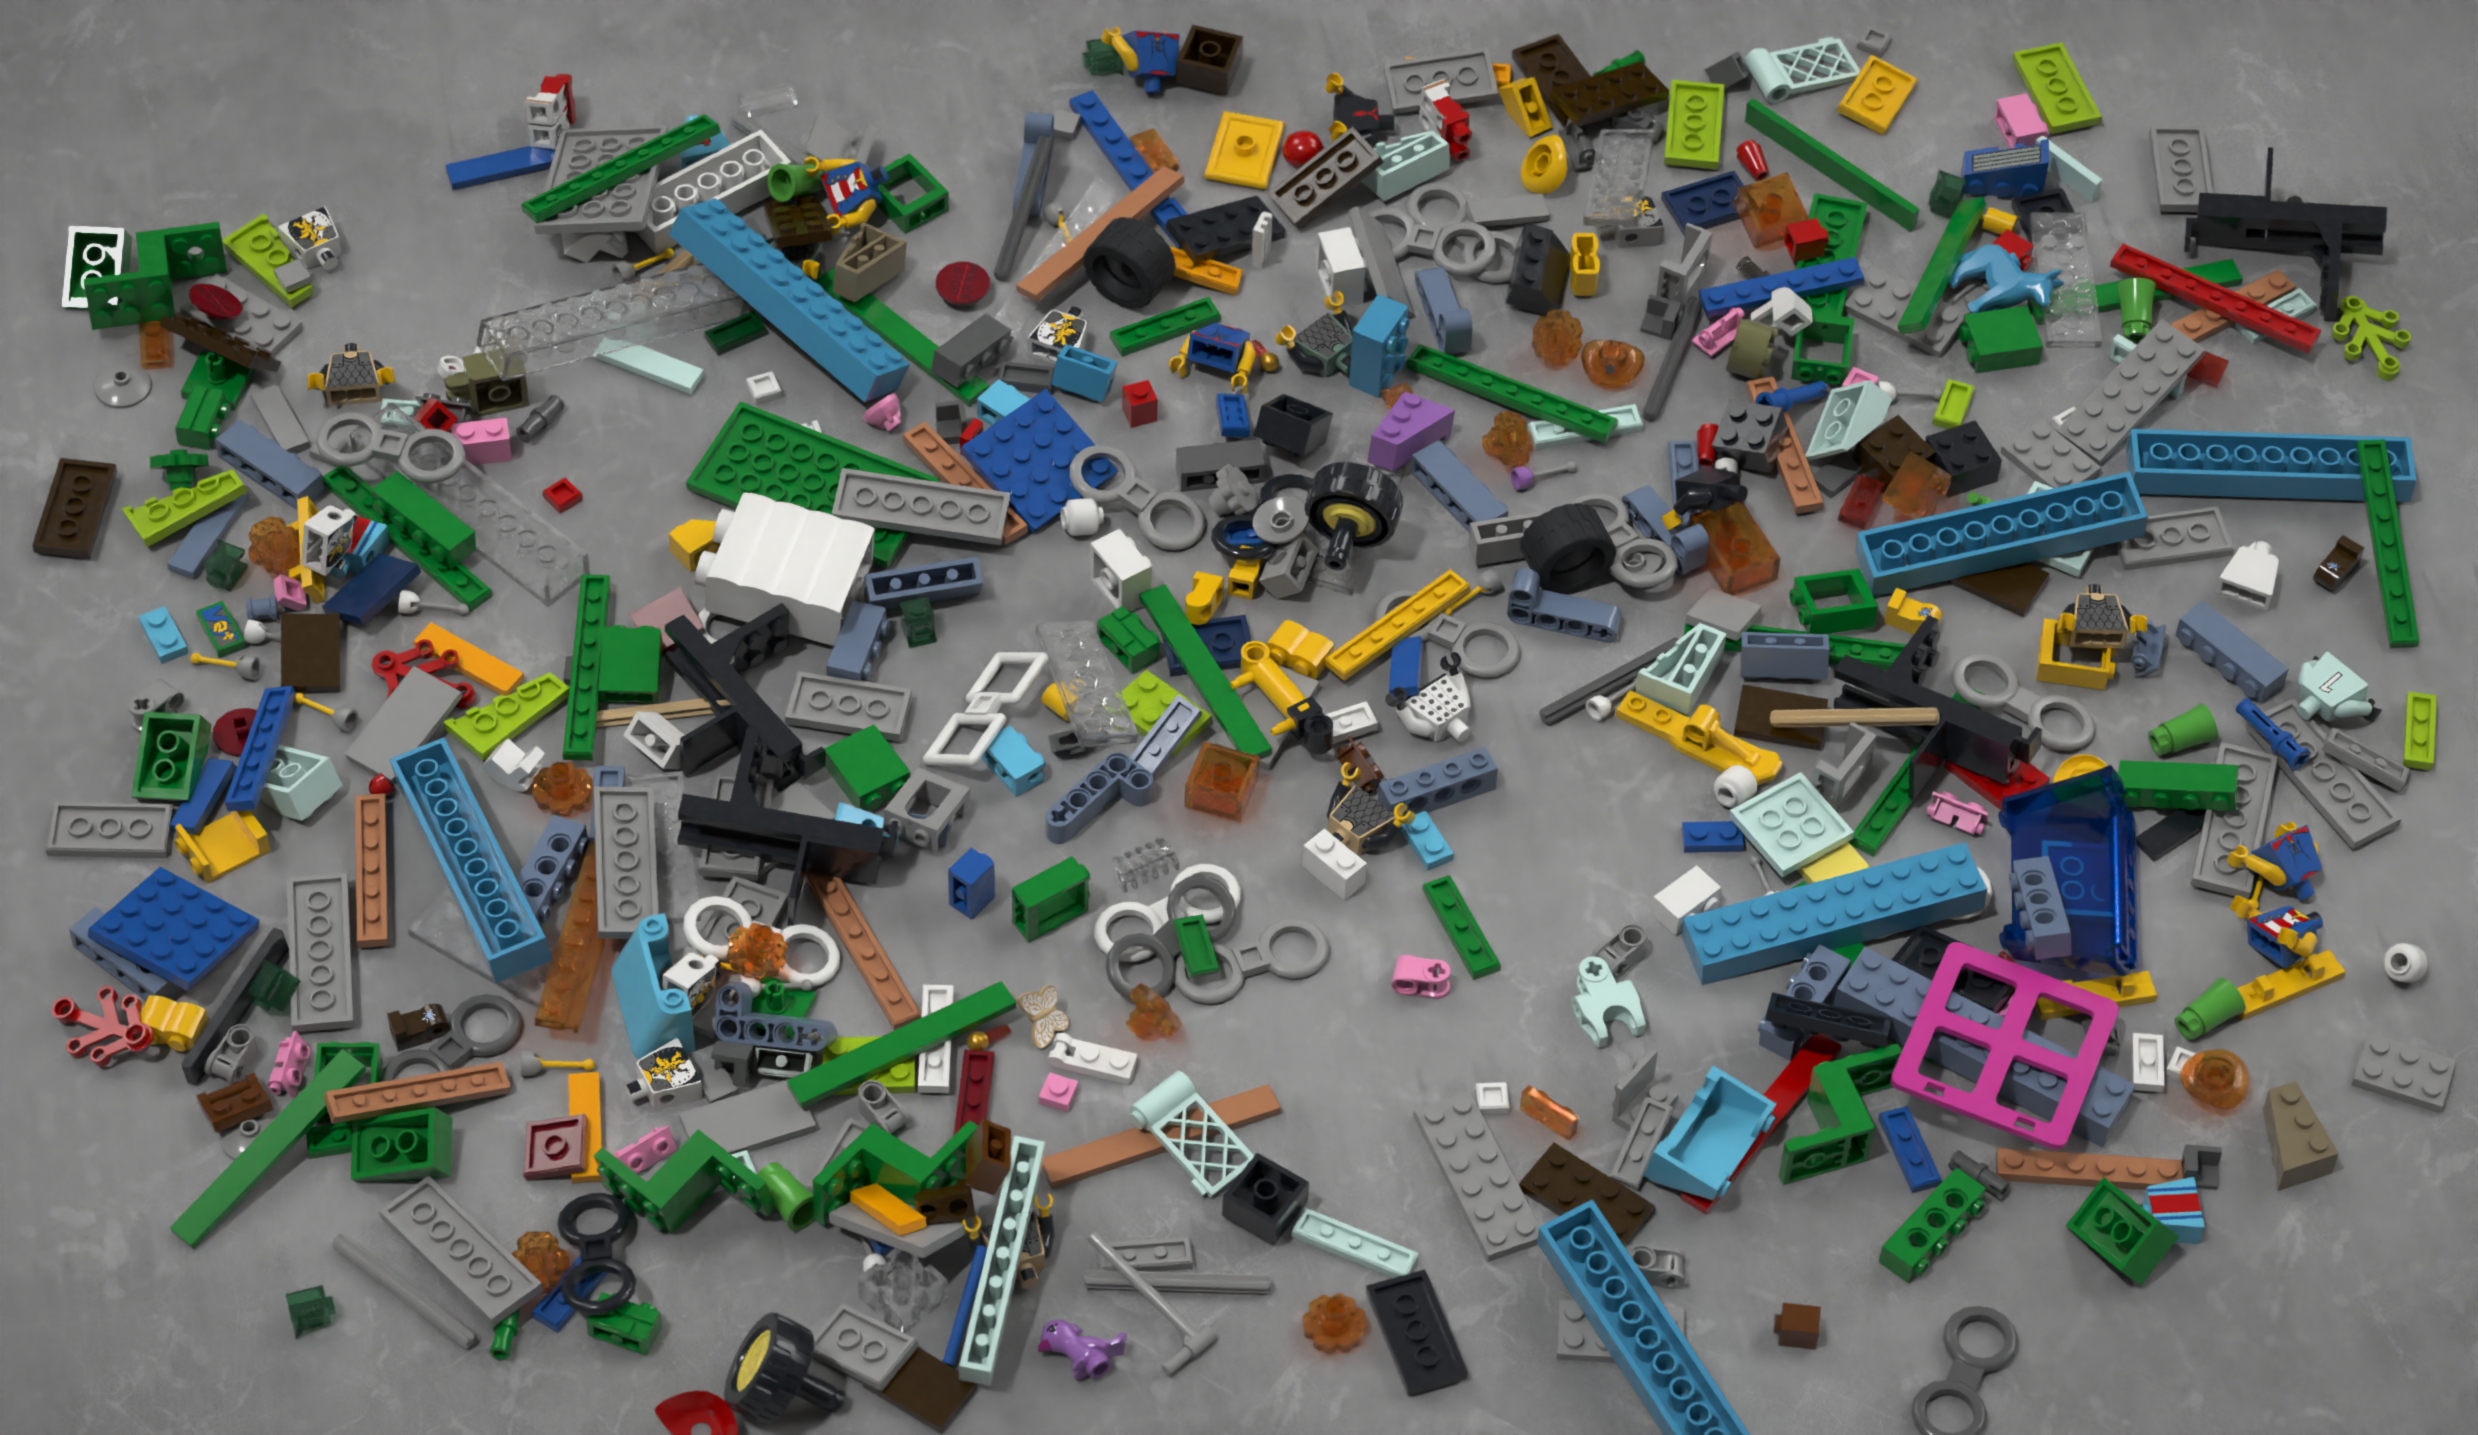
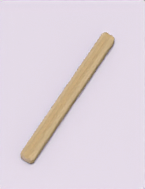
M703 698L598 711L596 728L629 725L637 711L657 712L666 720L712 715L714 713L710 710V704L705 702ZM727 699L717 701L720 706L731 705Z
M1936 707L1773 710L1770 715V723L1773 727L1849 726L1851 722L1859 726L1937 725L1940 713Z

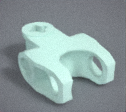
M1592 956L1583 959L1579 966V976L1576 983L1580 995L1574 996L1571 999L1573 1012L1581 1029L1598 1048L1607 1045L1608 1034L1605 1022L1609 1020L1624 1022L1635 1036L1644 1034L1645 1019L1640 1005V997L1633 983L1630 980L1616 983L1608 964L1600 957Z

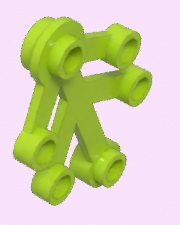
M2356 296L2344 297L2339 304L2342 318L2340 322L2334 324L2331 335L2335 340L2344 341L2348 337L2350 324L2355 321L2358 326L2352 341L2345 345L2344 357L2350 361L2359 359L2361 347L2366 340L2379 361L2376 369L2377 376L2385 381L2395 380L2398 377L2400 364L2395 357L2388 355L2379 338L2394 343L2398 348H2406L2409 346L2411 334L2402 329L2392 332L2369 323L2367 318L2382 323L2386 328H2395L2398 324L2399 314L2394 310H2386L2382 313L2369 308L2363 299Z

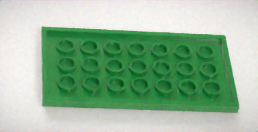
M740 401L688 478L686 487L690 491L733 508H737L743 493H753L765 496L776 502L791 503L809 511H820L832 515L842 468L940 482V479ZM873 527L875 528L873 563L888 569L911 532Z

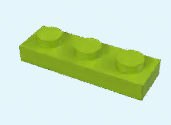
M2407 692L2402 763L2405 767L2432 770L2434 764L2437 695Z

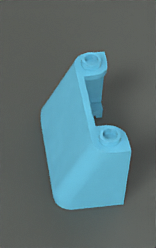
M665 913L644 918L638 924L612 966L613 982L632 1053L638 1060L676 1038L679 1039L686 1053L695 1051L692 1010L686 993L679 989L661 991L658 983L660 982L662 968L665 966L666 968L672 967L668 945V923Z
M1713 1065L1705 1077L1704 1085L1696 1092L1691 1104L1667 1138L1665 1137L1663 1141H1660L1654 1150L1644 1173V1177L1654 1183L1710 1200H1715L1717 1196L1720 1198L1724 1197L1731 1185L1728 1179L1760 1132L1767 1133L1776 1117L1771 1115L1776 1103Z

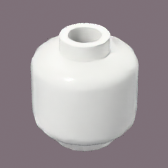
M1092 498L1068 500L1065 507L1061 508L1063 530L1067 529L1068 533L1072 536L1095 534L1099 524L1104 522L1102 507H1097L1096 502Z
M1733 765L1727 768L1714 782L1716 798L1721 804L1729 808H1735L1750 800L1757 791L1755 776L1746 767L1740 765Z
M2400 943L2390 947L2383 960L2386 973L2393 980L2405 983L2421 979L2426 973L2428 966L2424 951L2418 946L2407 943Z

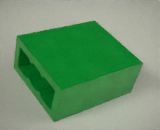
M2028 305L1964 314L1962 326H1959L1958 329L1959 339L1961 343H1965L1967 360L1973 364L1976 373L2040 364L2043 344Z
M623 625L602 627L599 675L601 703L659 704L663 641L661 628L649 625L640 626L639 628H627Z
M875 724L824 748L826 750L825 768L853 806L864 811L874 810L881 804L893 799L910 778V771Z

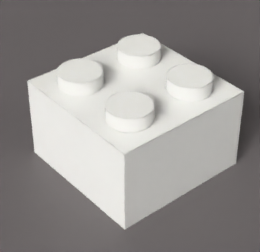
M1350 227L1318 233L1316 270L1326 296L1330 295L1331 300L1336 303L1334 292L1340 291L1343 294L1344 301L1340 305L1341 308L1363 304V294L1367 291L1365 274L1368 273V267L1364 257H1361V247L1358 238L1353 236Z
M1121 529L1091 542L1090 579L1115 609L1123 606L1129 612H1132L1142 607L1139 594L1152 589L1151 571L1153 568L1148 557L1140 554L1133 539L1126 537Z

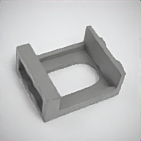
M1687 223L1681 258L1682 264L1680 265L1664 258L1660 265L1656 296L1680 302V311L1707 271L1712 232Z
M1854 722L1849 724L1842 764L1836 768L1820 760L1814 771L1812 785L1836 812L1871 768L1877 735L1868 728L1861 727Z
M918 767L884 809V831L890 833L892 821H898L897 837L936 852L938 849V835L955 814L964 816L969 810L970 788ZM913 797L938 806L931 816L924 819L913 818L905 811L906 806Z

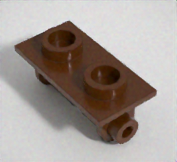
M1348 736L1347 738L1351 745L1339 748L1337 759L1342 765L1346 762L1351 763L1348 774L1354 772L1357 767L1360 768L1361 778L1354 783L1369 795H1372L1375 792V788L1379 786L1381 779L1385 776L1376 763L1369 764L1367 758L1371 755L1363 743L1360 742L1356 745L1353 739Z

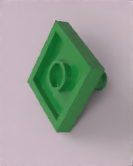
M201 350L181 389V396L183 399L188 400L195 385L207 387L208 390L211 388L223 390L226 393L227 403H230V410H235L255 369L247 368L215 352Z
M761 973L758 980L761 984H766L765 990H761L758 996L752 999V1012L806 1018L816 1001V992L811 990L804 991L802 988L784 989L782 983L788 982ZM758 1023L757 1030L759 1034L765 1036V1026L762 1023ZM787 1026L786 1034L790 1039L794 1040L795 1031L791 1026Z

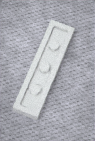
M923 985L921 1018L953 1003V985ZM951 1039L919 1054L918 1093H949Z

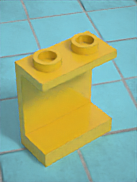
M250 810L231 811L230 814L203 827L198 835H188L181 824L175 826L177 839L174 840V843L182 856L185 854L188 856L189 864L196 876L201 874L207 884L270 852L268 835Z

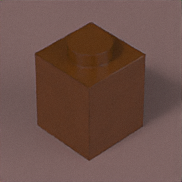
M1783 1302L1781 1315L1775 1314L1773 1333H1779L1778 1346L1816 1350L1821 1307Z

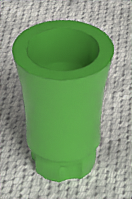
M779 163L770 169L767 176V186L774 199L785 202L798 196L814 194L819 190L825 189L820 178L823 172L819 171L816 176L809 177L806 175V169H814L815 166L812 164L788 165Z
M2129 278L2117 284L2121 306V327L2123 328L2124 338L2133 343H2139L2150 332L2152 327V308L2156 284L2152 280L2145 278Z
M2200 703L2189 711L2163 722L2157 728L2149 731L2148 739L2155 754L2160 756L2165 753H2175L2198 744L2216 741L2218 739V729L2209 708L2205 704Z
M2219 977L2202 995L2186 1006L2183 1012L2175 1017L2174 1022L2183 1037L2187 1040H2194L2200 1035H2205L2224 1021L2244 1012L2245 1003L2238 989L2227 979Z
M777 1162L769 1163L760 1170L758 1176L766 1181L775 1208L781 1214L790 1230L798 1231L804 1229L815 1221L813 1192L807 1189L789 1170L784 1169Z

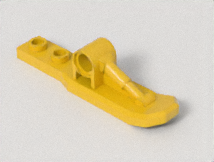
M1630 690L1616 709V717L1666 740L1678 752L1722 773L1733 765H1740L1750 770L1756 778L1757 785L1774 780L1782 768L1783 763L1777 752L1760 749L1721 729L1720 715L1709 705H1699L1690 718Z

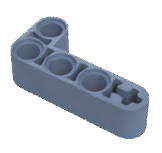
M1026 112L1024 145L1013 198V213L1038 138L1040 136L1050 137L1054 145V114ZM1053 146L1029 216H1041Z
M1444 267L1416 271V289L1440 352L1451 355L1470 351L1473 331L1472 318L1467 308L1460 310Z
M1650 485L1622 496L1621 501L1624 502L1629 510V518L1646 538L1662 541L1673 549L1678 560V567L1675 571L1677 575H1685L1707 563L1709 537L1703 526L1696 524L1686 528L1680 523L1674 528L1667 530L1662 521V516L1670 512L1671 509Z
M1521 568L1515 572L1507 607V617L1511 621L1521 625L1601 642H1612L1615 640L1622 617V611L1618 607L1608 603L1539 589L1540 576L1537 572L1529 568Z
M1119 752L1111 753L1046 812L1047 839L1054 844L1068 842L1118 795L1134 806H1146L1151 802L1153 796L1152 774L1126 754Z
M736 981L727 984L717 992L715 1033L722 1041L819 1051L831 1046L837 1039L836 1027L827 1020L753 1013L752 990L745 982ZM731 990L737 992L739 996L738 1003H734L730 998ZM729 1020H733L736 1023V1034L730 1031ZM758 1023H762L765 1026V1037L759 1034L757 1030ZM787 1026H791L795 1031L794 1040L787 1036ZM818 1031L819 1035H823V1040H821L820 1036H807L808 1034Z

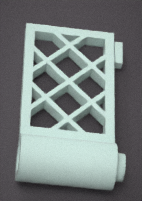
M1833 37L1818 39V43L1770 53L1765 48H1756L1751 50L1745 59L1748 70L1771 104L1782 102L1790 94L1853 82L1860 73L1858 66L1840 38L1834 39ZM1836 49L1839 53V57L1826 53L1825 51ZM1809 54L1817 57L1814 62L1803 58L1802 55ZM1786 59L1794 63L1792 67H1790L1788 65L1781 63L1779 60ZM1822 59L1835 65L1833 68H1829L1819 64ZM1797 64L1810 68V72L1806 73L1796 69ZM1841 66L1849 69L1851 73L1845 74L1837 71V68ZM1818 71L1828 75V77L1819 78L1814 76L1813 73ZM1792 75L1805 80V82L1794 84L1790 77Z
M1177 1070L1130 1107L1131 1114L1129 1117L1132 1123L1138 1129L1143 1128L1154 1135L1192 1177L1193 1180L1190 1184L1202 1197L1207 1194L1212 1198L1240 1175L1254 1157L1249 1149L1199 1096L1192 1081L1181 1071ZM1195 1104L1203 1112V1122L1186 1120V1110ZM1167 1125L1181 1126L1180 1139L1168 1138L1161 1130ZM1185 1126L1202 1128V1142L1184 1140ZM1207 1129L1219 1130L1224 1136L1223 1144L1206 1142ZM1184 1147L1201 1148L1200 1162L1188 1161L1184 1156ZM1205 1150L1223 1151L1222 1164L1206 1163ZM1227 1151L1239 1152L1246 1161L1240 1166L1226 1165ZM1204 1169L1222 1171L1221 1181L1212 1187L1204 1178Z

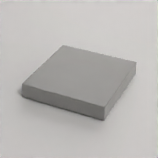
M1710 588L1686 614L1685 623L1692 626L1702 623L1726 633V638L1738 641L1742 632H1746L1761 615L1762 606Z

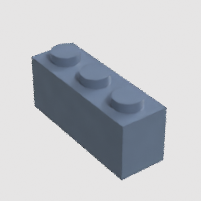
M855 600L852 601L827 662V676L869 681L873 668L871 663L873 658L878 659L881 651V638L887 636L890 627V620H886L885 607Z
M1742 632L1740 653L1741 677L1752 679L1774 677L1781 680L1805 678L1812 681L1828 679L1829 634Z

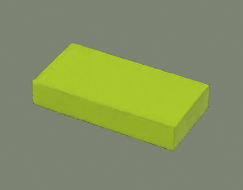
M1948 379L1932 425L1946 429L1962 425L1975 386Z

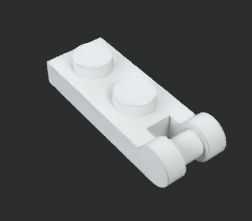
M1065 1033L1056 1034L1053 1042L1055 1048L1050 1051L1047 1059L1049 1065L1126 1085L1130 1084L1137 1064L1138 1054L1073 1039ZM1065 1053H1074V1056H1067Z

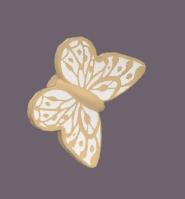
M1048 984L1043 986L1039 993L1030 991L1017 997L1019 1007L1026 1012L1028 1020L1033 1023L1031 1035L1032 1041L1037 1048H1044L1052 1041L1055 1035L1054 1030L1064 1031L1069 1025L1066 1014L1056 1009L1055 1005L1058 1000L1057 989L1055 986Z

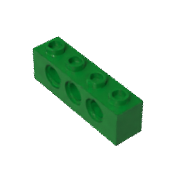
M1956 1167L1882 1245L1879 1263L1907 1283L1916 1275L1922 1276L1928 1269L1930 1260L1935 1255L1939 1257L1946 1250L1953 1235L1958 1237L1965 1229L1967 1220L1971 1216L1977 1217L1986 1204L1983 1201L1986 1188Z

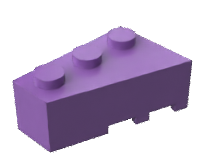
M1403 392L1372 434L1367 462L1391 471L1398 469L1412 460V454L1441 438L1445 440L1451 436L1455 410L1421 398L1416 394Z

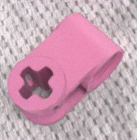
M1412 955L1399 956L1396 960L1392 978V989L1403 995L1441 999L1448 995L1450 991V982L1448 981L1450 967L1442 960L1425 959ZM1437 968H1440V975L1437 974Z

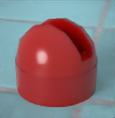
M382 773L375 776L369 783L368 788L371 795L385 794V797H388L394 793V789Z

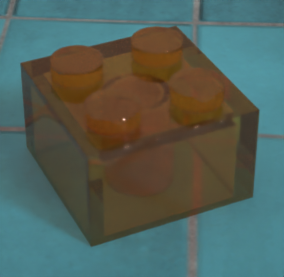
M1788 172L1738 188L1733 202L1754 249L1783 240L1787 224L1809 220Z
M1910 451L1881 500L1913 519L1932 516L1936 510L1935 503L1940 495L1943 496L1951 485L1949 480L1952 475Z
M1204 741L1185 784L1184 807L1241 822L1259 778L1260 757Z

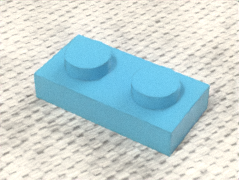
M165 606L138 616L139 624L161 664L188 654L187 645Z
M1426 811L1415 814V819L1411 824L1403 823L1401 832L1427 871L1453 860V851Z

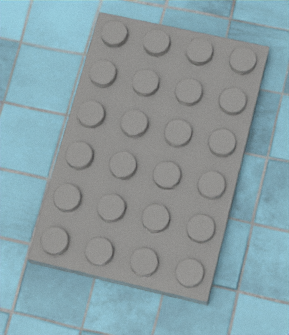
M668 126L561 129L544 192L669 132ZM661 163L539 223L535 222L536 234L555 235L561 233L582 234L587 232L609 233L613 231L636 232L644 230Z

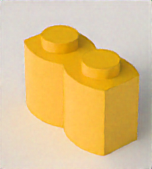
M1574 233L1572 237L1569 267L1572 272L1570 286L1575 296H1594L1597 292L1600 261L1597 256L1599 242L1595 233Z
M1285 620L1267 642V646L1270 649V657L1277 665L1291 667L1295 672L1312 679H1316L1326 667L1325 658L1334 652V643L1328 638L1315 632H1309L1302 625L1290 620Z
M148 996L140 1012L141 1022L149 1025L154 1032V1038L150 1045L156 1043L168 1044L176 1051H190L209 1022L206 1009L191 1003L175 1002L162 996Z

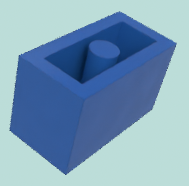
M972 847L948 869L949 905L971 920L995 898L994 862L987 854L979 853Z

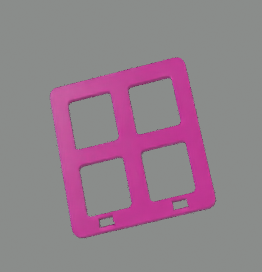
M1953 942L1946 948L1892 1073L1891 1084L1895 1089L2047 1148L2060 1150L2065 1147L2117 1018L2119 1007L2113 1000L1963 943ZM1962 969H1970L2015 987L2016 991L2000 1028H1990L1945 1009ZM2038 998L2049 999L2092 1017V1022L2076 1058L2066 1057L2027 1042L2022 1038ZM1935 1031L1945 1032L1989 1050L1988 1058L1973 1092L1967 1093L1919 1074L1918 1069ZM2018 1060L2060 1076L2067 1081L2051 1122L2045 1123L1996 1103L1997 1095L2012 1061ZM1926 1086L1943 1092L1942 1097L1925 1091ZM2016 1121L2034 1127L2033 1131L2016 1126Z

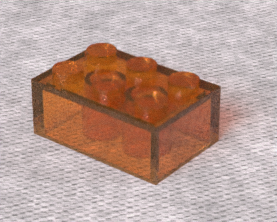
M1737 502L1722 510H1704L1690 515L1689 527L1700 524L1708 534L1709 550L1705 565L1724 593L1734 596L1777 580L1781 558L1744 503Z

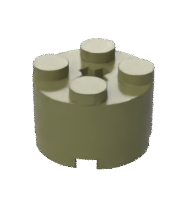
M1741 318L1725 370L1755 380L1764 378L1767 366L1762 363H1769L1773 350L1772 345H1769V343L1774 344L1778 328Z

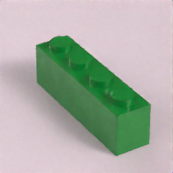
M395 471L371 489L372 506L375 512L380 516L388 518L397 530L407 533L419 547H425L438 562H444L452 569L477 550L475 531L398 471Z
M2120 760L2116 784L2118 806L2236 811L2239 791L2238 765Z

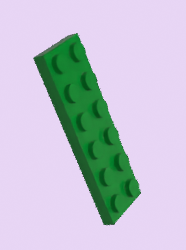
M1814 193L1808 220L1818 219L1821 227L1827 230L1829 242L1825 246L1824 256L1798 261L1796 269L1856 257L1868 203ZM1848 288L1802 297L1801 299L1811 307L1812 313L1842 317Z

